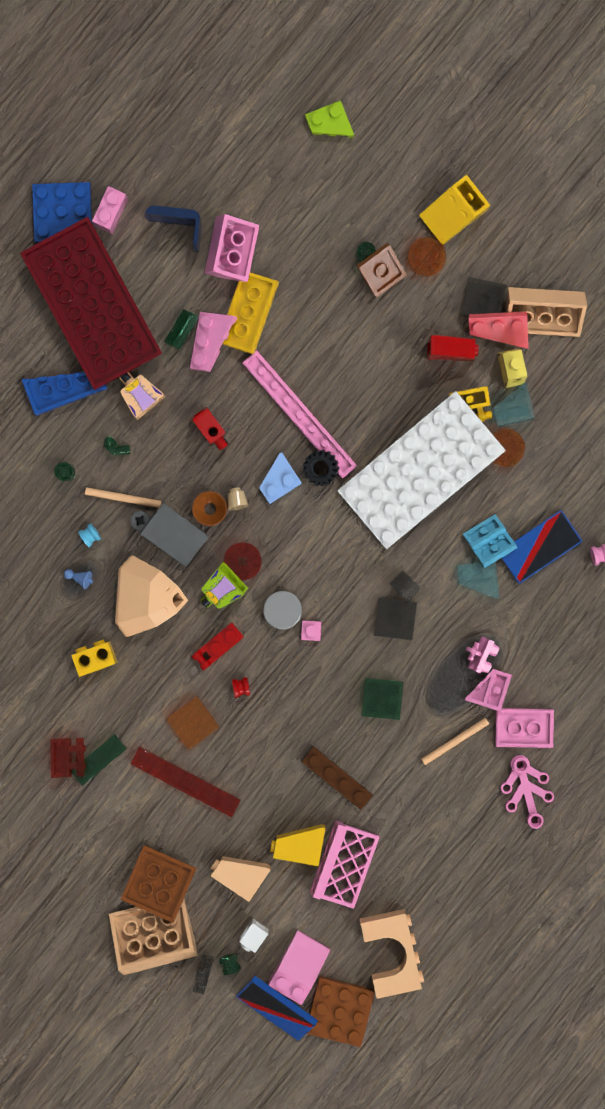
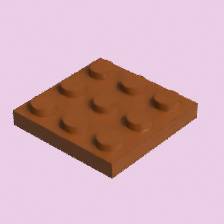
M144 845L120 900L174 923L197 868Z
M319 976L310 1010V1015L318 1021L306 1034L361 1047L375 989Z

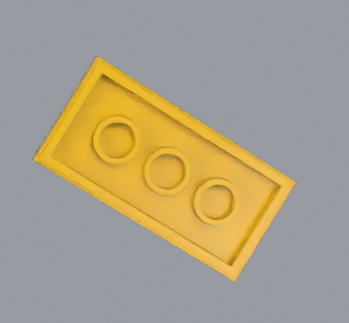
M249 273L248 282L238 281L227 315L236 316L237 320L235 324H232L228 332L230 334L222 345L255 354L279 284L277 280Z

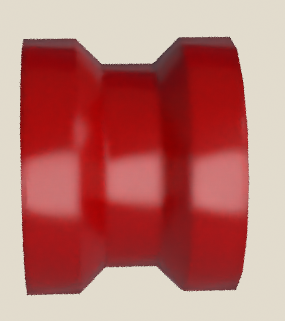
M243 677L242 680L232 679L235 698H239L241 695H251L248 677Z

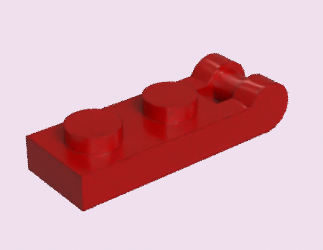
M231 622L191 657L194 661L197 660L201 665L200 668L204 671L244 636ZM207 652L211 657L206 660L202 656L203 653Z

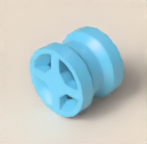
M92 523L87 525L85 530L78 531L88 547L92 546L94 541L102 539Z

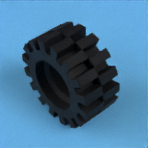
M317 450L311 453L303 463V473L305 472L306 474L304 477L308 478V482H313L316 486L329 484L338 475L339 462L335 459L336 456L331 455L330 451L325 452V450ZM317 461H324L327 464L328 471L325 475H319L315 472L314 465Z

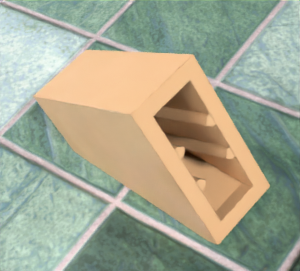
M222 856L220 860H215L210 869L213 870L211 877L249 902L270 872L271 866L266 863Z

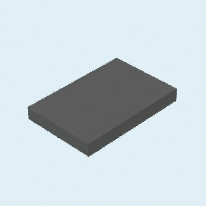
M163 502L140 532L142 536L185 567H187L209 537Z

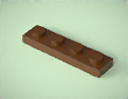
M314 746L302 759V763L360 810L373 796L370 791Z

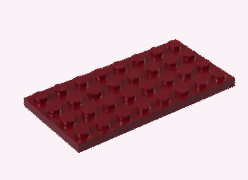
M89 217L78 221L20 253L94 390L162 355L158 344Z

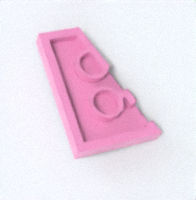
M200 312L190 369L211 371L224 340H227L230 334L228 332L232 324H235L237 320L236 316Z

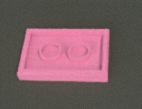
M502 708L501 712L496 710V747L553 748L554 709Z

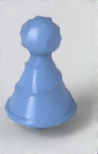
M71 569L64 571L66 579L73 578L83 589H87L89 584L93 583L91 571L74 573Z

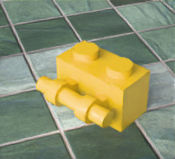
M487 386L457 391L471 409L477 408L478 413L476 415L482 422H485V419L492 418L491 411H483V407L491 405Z

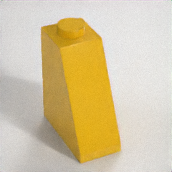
M320 824L277 835L276 841L272 840L270 852H274L273 858L319 866L326 829L325 825Z

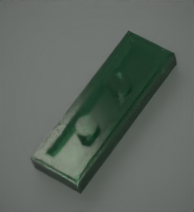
M114 734L70 772L83 786L124 752L127 747Z

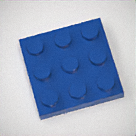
M90 182L32 184L35 243L49 238L86 217H89L92 223Z

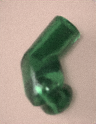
M110 436L104 439L105 449L113 456L131 454L130 445L120 446Z

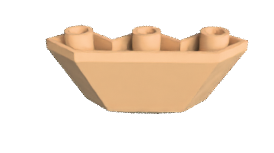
M131 555L119 568L115 623L125 637L159 626L177 614L188 601L181 589L162 571Z

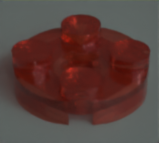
M236 543L230 546L224 555V563L242 581L253 578L260 571L262 564L261 554L252 544ZM247 557V566H239L238 558Z

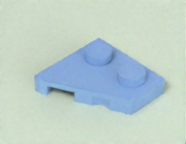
M282 452L278 455L260 486V490L269 504L302 484Z

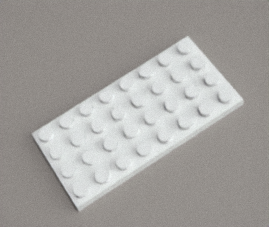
M455 391L342 486L338 492L382 545L388 549L506 450L457 391Z

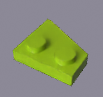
M341 100L305 114L306 121L313 135L327 134L328 136L354 137Z

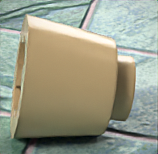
M240 488L229 490L227 494L228 510H238L249 506L244 491H241Z

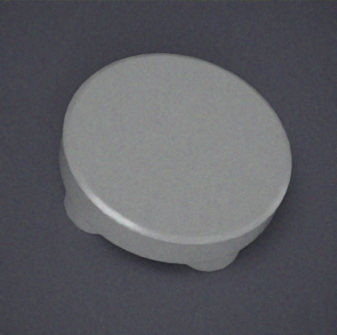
M278 591L267 598L263 612L266 621L271 626L277 629H288L299 621L302 607L299 599L294 594L288 591Z

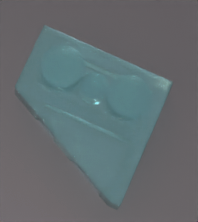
M523 383L516 391L493 407L492 411L497 428L535 419L526 383Z
M496 562L486 568L481 563L457 565L458 582L460 585L493 598H499Z

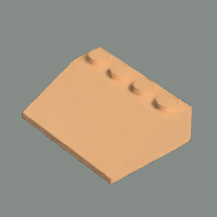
M185 899L174 923L138 907L109 914L118 971L123 975L198 956Z

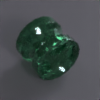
M370 242L361 243L356 251L358 261L362 262L368 257L367 255L370 256L376 251L375 246Z
M61 462L56 465L54 473L57 479L68 482L75 477L76 471L70 463Z
M230 953L219 958V963L223 966V975L234 974L241 970V965L237 962V953Z

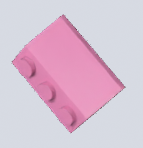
M226 214L217 216L204 273L223 279L248 282L259 225Z

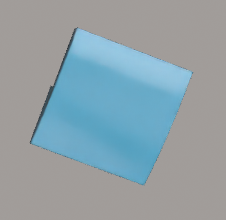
M496 514L463 533L464 538L484 568L517 549V545L507 533Z

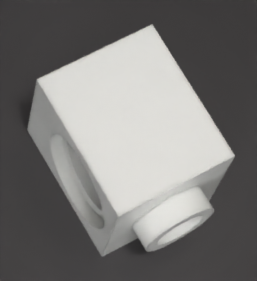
M252 919L240 936L239 942L241 947L248 952L253 951L255 953L267 937L269 929L255 919Z

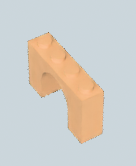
M402 909L360 918L364 942L382 938H393L399 941L405 948V957L397 968L372 974L376 998L422 989L421 982H424L422 970L418 971L417 964L420 963L418 952L413 950V945L416 944L414 933H410L408 927L412 926L410 914L406 915L405 910Z

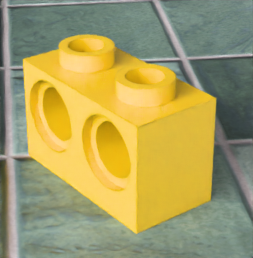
M103 639L93 643L94 647L87 649L84 646L75 649L76 653L71 656L79 677L118 663L110 641L105 643ZM100 649H105L108 652L106 659L99 657L98 652ZM82 655L89 657L90 662L87 666L83 665L80 661Z

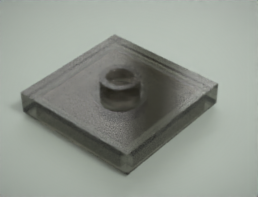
M469 277L461 316L469 317V314L501 313L507 285Z
M379 598L374 636L412 640L417 602Z

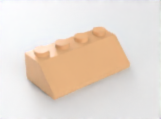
M508 287L505 313L527 312L528 334L580 337L587 309L585 292Z

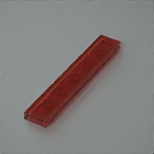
M142 747L138 748L130 763L230 817L233 816L241 799Z

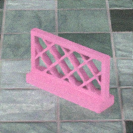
M335 820L310 889L312 897L322 898L354 909L380 836ZM347 830L354 832L356 839L346 843L344 838ZM366 837L373 838L371 846L364 849L360 840ZM359 842L362 850L352 855L349 846ZM347 848L350 856L340 861L338 857L339 851ZM364 854L366 857L365 863L357 866L354 858ZM352 860L355 868L346 873L342 864ZM340 866L343 875L333 879L332 870ZM358 872L360 876L358 882L351 885L347 876ZM346 878L349 886L339 891L336 882ZM334 884L337 892L331 896L324 894L326 887ZM351 890L353 893L351 902L343 900L341 894Z

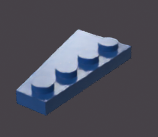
M85 372L21 379L35 416L108 389L107 385H104L94 390Z

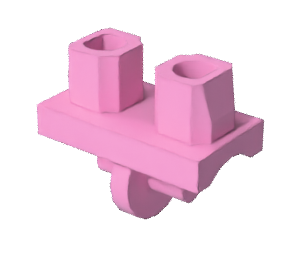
M481 636L479 642H475L472 648L466 647L465 650L470 652L468 668L478 673H489L492 665L486 661L489 654L496 656L499 651V647L494 644V641Z

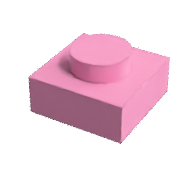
M302 620L301 640L320 641L321 621Z

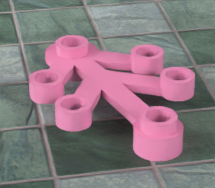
M517 755L512 758L510 763L512 771L507 780L501 783L500 789L504 794L511 793L512 785L518 775L521 783L511 800L505 803V808L509 812H515L517 804L524 794L529 812L527 823L530 827L538 829L543 825V817L536 811L532 792L542 797L548 803L554 800V794L550 790H544L528 781L527 773L536 777L541 784L548 783L549 775L531 767L529 760L525 756ZM522 761L523 766L518 768L517 762ZM541 775H546L545 781H540ZM506 784L510 787L508 791L503 790V786ZM547 793H550L551 798L548 800L545 799V795ZM510 803H514L513 809H508ZM536 816L538 818L537 822L532 823V817Z

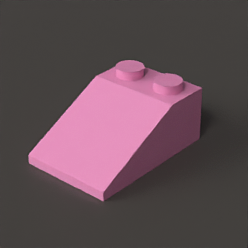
M297 930L269 977L268 985L302 1005L330 952V948Z

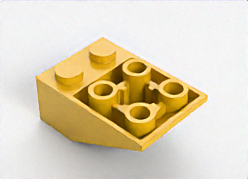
M465 175L426 208L419 217L443 246L489 209L490 204L470 178Z

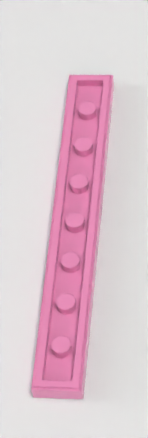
M257 350L254 355L252 354L242 363L318 451H330L331 455L336 456L335 459L339 462L337 473L342 479L357 467L353 460Z

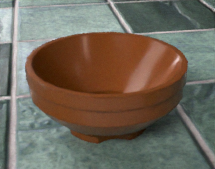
M206 491L195 498L192 512L195 519L202 525L214 526L225 518L227 504L225 499L217 492ZM208 503H212L216 507V511L212 515H208L205 512V506Z

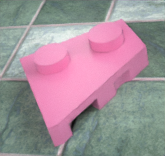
M493 669L465 700L501 712L512 675Z

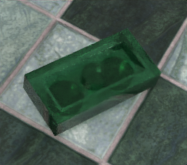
M183 309L164 342L180 350L199 317Z

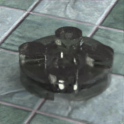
M207 954L202 955L200 962L202 966H199L196 976L198 981H195L192 992L204 995L214 957Z

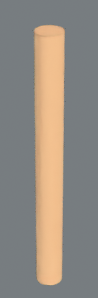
M86 487L85 495L158 508L162 503L159 500Z
M482 719L421 760L427 765L489 725L487 719Z

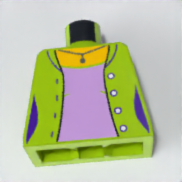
M223 561L201 590L205 596L201 598V603L207 608L214 604L217 608L221 609L242 597L248 587Z

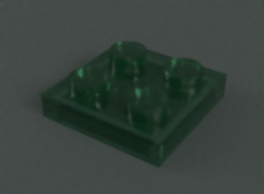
M365 677L361 716L400 720L404 682Z

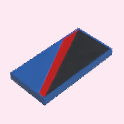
M559 510L516 539L514 542L517 545V549L501 559L517 583L520 584L583 541L563 511Z
M256 976L236 996L298 1041L318 1021Z

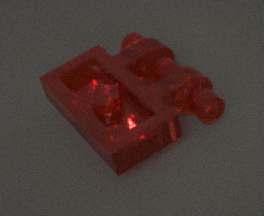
M71 738L51 739V778L72 777L73 769H76V777H84V769H86V763H84V752H86L84 738H76V745L71 746ZM72 752H76V763H72Z

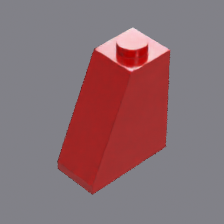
M431 335L427 341V360L473 361L475 356H478L479 346L475 344V339Z

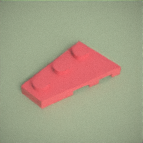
M527 312L469 314L470 335L529 349Z

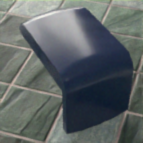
M156 205L148 207L144 214L148 221L195 226L193 248L195 252H199L202 223L197 211Z

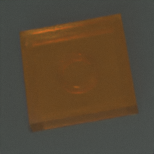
M198 696L166 718L188 750L220 727Z

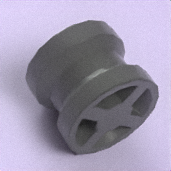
M142 511L134 513L131 517L132 527L141 531L149 521L150 516Z

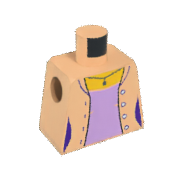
M126 373L119 378L126 386L120 393L137 420L165 398L164 394L142 375L134 379L130 373Z

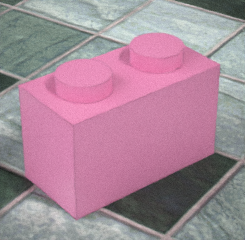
M107 187L92 220L95 227L113 234L128 202L125 193L112 187Z

